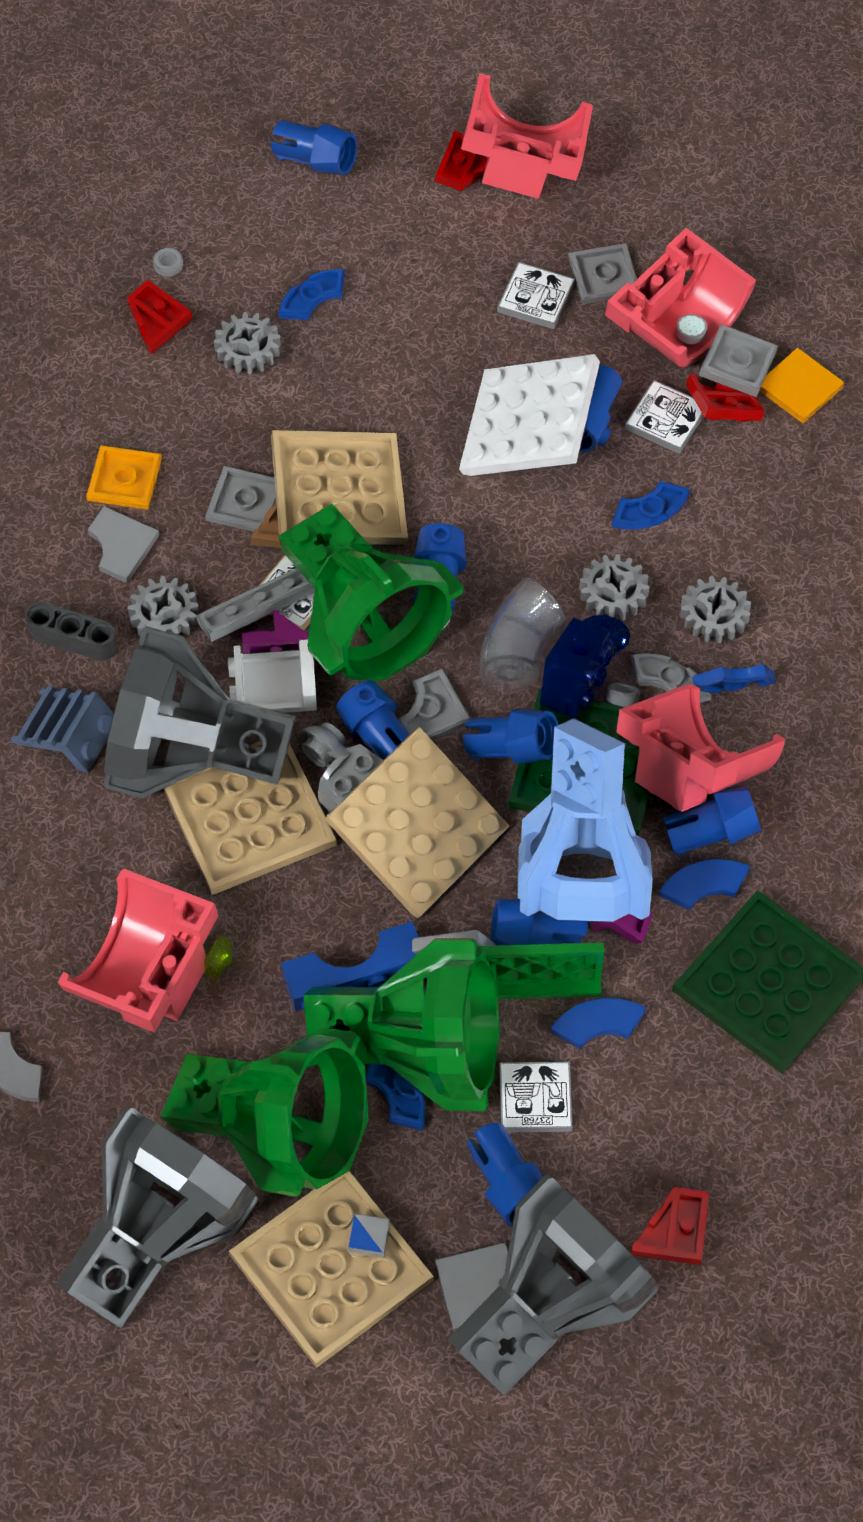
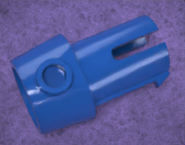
M280 120L272 133L297 141L284 140L283 143L271 141L272 151L279 160L283 162L284 159L308 164L314 172L346 175L352 169L356 159L358 146L355 134L328 123L322 124L319 128Z
M599 365L579 452L586 453L592 451L597 444L604 447L612 431L606 428L611 419L608 412L623 381L621 376L611 367Z
M434 523L425 525L419 531L413 558L442 562L457 578L458 573L463 571L467 565L465 534L460 528L450 524ZM416 586L415 597H411L412 604H414L417 597L418 586ZM455 599L450 601L452 614L455 610Z
M373 680L363 681L355 685L337 703L336 710L352 738H361L370 751L382 760L410 735L394 714L397 708L396 702Z
M516 708L510 712V716L470 718L465 723V727L468 729L479 728L480 734H463V743L468 757L479 762V758H511L517 764L549 760L553 758L554 727L559 724L552 712Z
M747 785L720 790L713 793L714 800L702 803L683 812L679 810L663 815L674 854L686 856V851L728 839L729 845H733L761 832Z
M497 898L493 910L490 940L496 945L581 943V936H587L588 921L556 920L542 911L526 916L520 912V899Z
M498 1122L490 1123L474 1132L480 1145H477L474 1139H468L467 1147L471 1152L473 1162L476 1161L490 1186L485 1192V1197L505 1223L513 1227L516 1204L543 1176L537 1164L525 1163L504 1125Z

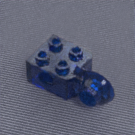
M593 615L585 618L583 621L573 617L545 659L540 705L576 719L582 708L587 709L591 704L595 688H601L604 684L608 672L605 669L615 655L619 654L628 645L630 639L628 627L617 618L607 615Z

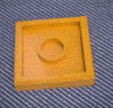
M797 347L766 375L759 391L804 424L844 387V382Z
M100 445L86 495L87 501L149 510L162 454Z

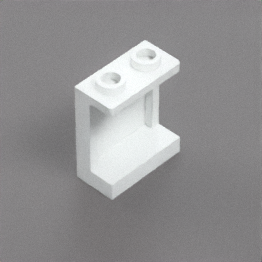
M308 639L299 640L300 650L242 654L240 646H234V657L228 658L229 677H235L236 686H230V699L282 713L317 710L314 660L312 654L308 651Z

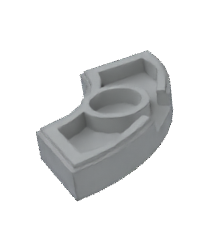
M650 653L630 655L639 686H654L667 692L689 683L693 684L692 677L698 674L690 667L686 668L670 660L671 657ZM700 691V702L711 700L712 696L710 693Z
M0 1032V1089L15 1098L39 1102L42 1066L28 1063L19 1057L12 1047L10 1032Z

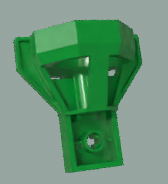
M333 504L328 505L279 535L282 552L315 589L307 647L308 651L329 675H333L341 670L348 679L385 681L427 654L452 616L450 601L464 592L463 585L442 562L387 554L373 549ZM412 586H418V594L411 609L402 621L390 630L376 610V607L393 594ZM360 626L371 643L358 647H349L356 630Z
M433 939L380 987H312L303 995L307 1036L320 1028L344 1030L339 1025V1021L343 1020V1024L350 1027L348 1031H354L360 1037L355 1055L363 1064H384L391 1067L445 1111H485L489 1105L488 1088L494 1081L500 1037L497 980L484 951H477L475 939ZM427 977H428V979H427V986H426V992H425V991H424V978H427Z
M320 1028L272 1056L252 1062L186 1054L161 1117L172 1128L181 1131L229 1137L256 1184L264 1192L299 1196L303 1187L319 1189L350 1171L369 1121L365 1065L355 1055L360 1037L354 1031ZM314 1065L319 1066L324 1082L325 1108L322 1124L292 1115L294 1098L300 1079L305 1069ZM293 1141L312 1147L300 1162L296 1157Z

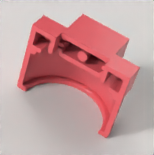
M479 74L461 149L488 157L482 183L539 199L547 173L576 181L583 162L593 105L581 102L578 110L570 118L557 124L547 126L525 124L509 117L496 105L490 92L491 76Z
M685 228L667 245L665 253L634 283L630 285L627 282L608 300L605 316L629 333L632 330L677 366L685 368L693 365L708 353L721 324L728 327L732 326L747 303L755 286L756 279L689 229ZM694 270L690 279L684 285L685 271ZM695 314L701 316L706 321L707 333L702 342L686 344L677 338V321L682 316Z
M691 683L619 709L616 733L629 740L633 745L640 747L635 782L647 789L651 794L660 797L671 804L673 808L682 812L705 803L707 794L718 792L769 770L779 759L785 743V738L775 734L772 741L740 754L735 751H723L715 743L704 723L700 708V688Z
M123 869L116 879L118 886L117 905L103 946L94 961L82 974L70 978L67 973L63 972L58 983L64 991L119 1012L124 1021L155 1033L164 1016L175 1021L179 1020L204 974L209 962L203 944L218 918V913L213 902Z

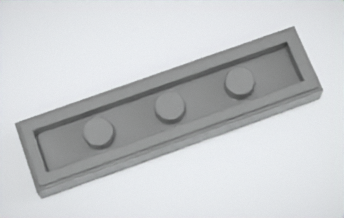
M295 568L196 615L198 625L210 641L213 642L273 613V610L278 611L313 594L315 589L300 571Z

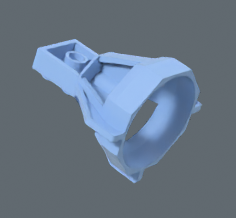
M576 719L554 727L551 794L522 819L521 843L518 851V899H520V912L530 916L538 911H542L556 920L613 922L627 914L643 920L650 915L653 879L651 851L646 840L635 834L625 802V793L622 790L625 743ZM592 854L612 859L617 875L606 878L584 879L560 875L556 871L562 856Z

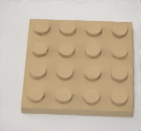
M272 430L271 445L279 535L328 505L333 504L368 544L406 545L408 533L396 433Z
M420 727L416 728L324 818L416 918L421 917L509 827L507 822Z
M263 741L251 744L250 748L255 750L258 745H263ZM290 743L278 784L211 767L163 788L211 895L337 846L333 831L324 819L325 815Z
M350 1171L321 1188L312 1190L229 1250L231 1258L316 1368L434 1281V1276L391 1222L384 1258L348 1252L347 1248L354 1214L387 1219Z

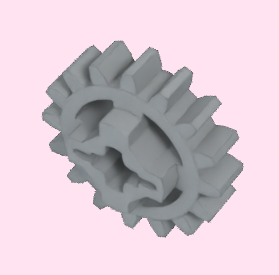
M243 312L241 319L232 315V322L230 324L225 321L221 322L222 330L215 331L214 348L215 352H217L218 361H224L226 369L235 366V371L238 374L242 368L247 369L249 375L252 374L253 368L256 367L259 371H264V363L272 366L274 364L273 357H279L280 335H278L277 326L270 325L269 318L261 321L259 313H256L253 318H248L247 312Z
M616 554L612 561L609 560L607 555H603L602 563L592 560L591 569L584 568L583 577L580 578L579 590H581L580 600L586 601L587 611L594 608L597 609V618H600L605 613L608 614L609 621L613 620L614 615H619L620 619L624 621L626 620L627 612L636 616L638 607H645L650 587L648 586V575L642 574L641 565L632 567V558L630 557L625 562H622L619 554Z
M161 576L160 583L155 584L152 579H148L149 587L145 588L141 585L137 587L138 595L130 596L131 605L128 606L131 626L132 628H137L140 637L145 627L179 635L180 632L186 635L190 634L189 625L197 624L196 615L199 614V606L195 592H190L187 583L179 587L178 578H174L171 583H166L165 576ZM142 612L145 613L146 616L150 617L151 620L148 621V620L143 616Z
M710 576L709 583H704V581L698 579L696 588L689 585L686 595L682 596L680 618H685V629L693 627L692 636L697 637L703 634L704 642L707 643L711 637H715L717 643L722 642L723 636H727L731 641L734 640L735 631L742 634L745 624H748L750 619L751 601H746V590L737 592L739 583L735 582L729 586L726 584V577H723L720 582H715V578ZM719 603L718 609H716L715 614H712L713 608H715L716 604Z

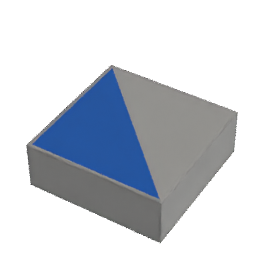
M354 1214L347 1248L348 1252L384 1258L390 1219Z

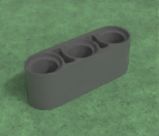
M42 602L34 603L26 610L25 617L29 634L37 642L96 660H108L117 652L118 646L115 630L107 621ZM39 622H46L45 624L38 625ZM69 631H77L72 634H67ZM99 640H107L103 643H97Z

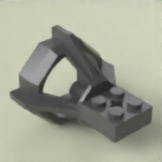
M145 627L142 630L139 645L135 647L123 680L106 748L104 787L109 790L143 798L211 767L278 784L296 716L230 699L223 692L184 636ZM178 672L186 677L180 702L173 700ZM253 734L259 735V740L263 741V745H258L255 750L251 749L250 742L246 741V737H251ZM162 739L170 740L165 764L153 766Z
M126 1106L102 1140V1218L100 1217L55 1285L116 1326L122 1328L162 1266H167L168 1262L174 1258L236 1235L257 1203L258 1198L246 1183L206 1154L163 1126L145 1117L136 1109ZM153 1181L182 1201L175 1207L165 1198L150 1190ZM111 1271L112 1276L109 1279L106 1278L108 1272Z
M547 1174L516 1204L506 1269L503 1278L499 1280L498 1284L500 1286L448 1340L488 1381L505 1395L560 1339L559 1336L569 1332L630 1321L655 1295L659 1285L646 1268L551 1175ZM557 1250L587 1279L585 1282L576 1287L574 1285L576 1281L556 1261L554 1263L551 1262Z

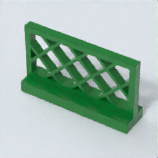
M604 943L477 946V951H484L495 974L498 999L601 997Z

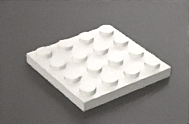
M596 355L485 369L459 467L461 473L473 476L577 463L600 363Z

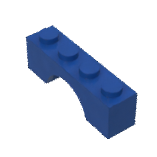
M413 922L380 931L379 942L375 952L368 960L357 966L348 968L335 967L322 961L315 953L281 963L282 977L295 1012L302 1009L305 1012L303 995L312 987L382 986L416 955L412 951V940L419 937Z

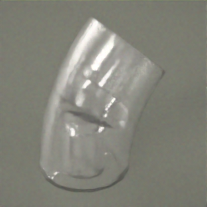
M523 578L509 592L497 608L484 635L480 651L478 676L483 683L492 688L522 689L534 684L540 677L542 658L550 640L565 623V616L556 600L546 589L532 579Z

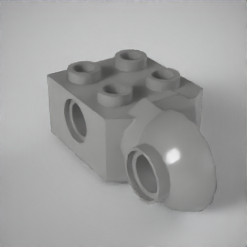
M324 722L321 726L303 728L297 733L305 756L317 766L328 767L320 778L318 788V803L322 811L327 815L383 761L361 744L349 748L345 747L346 740L344 735L334 725Z

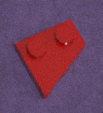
M454 130L434 181L462 192L484 175L488 157L462 150L464 134Z
M146 280L127 297L128 307L146 348L151 354L192 320V311L150 280Z
M689 374L685 385L704 418L714 421L729 419L739 422L762 420L765 411L757 397L720 383H716L715 388L700 384L698 381L699 376Z
M673 1187L659 1211H656L649 1221L647 1228L640 1238L634 1242L631 1254L633 1256L701 1265L710 1192Z

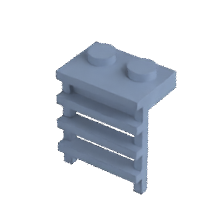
M53 686L41 689L38 693L41 695L40 700L18 736L13 735L10 741L21 746L61 751L76 769L89 773L108 740L114 713L97 692H91L90 695H87L82 690H77L75 693H72L68 688H62L61 691H57Z

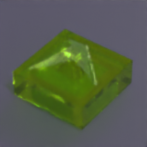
M220 935L204 960L206 976L215 981L218 980L224 968L232 963L233 949L230 939Z

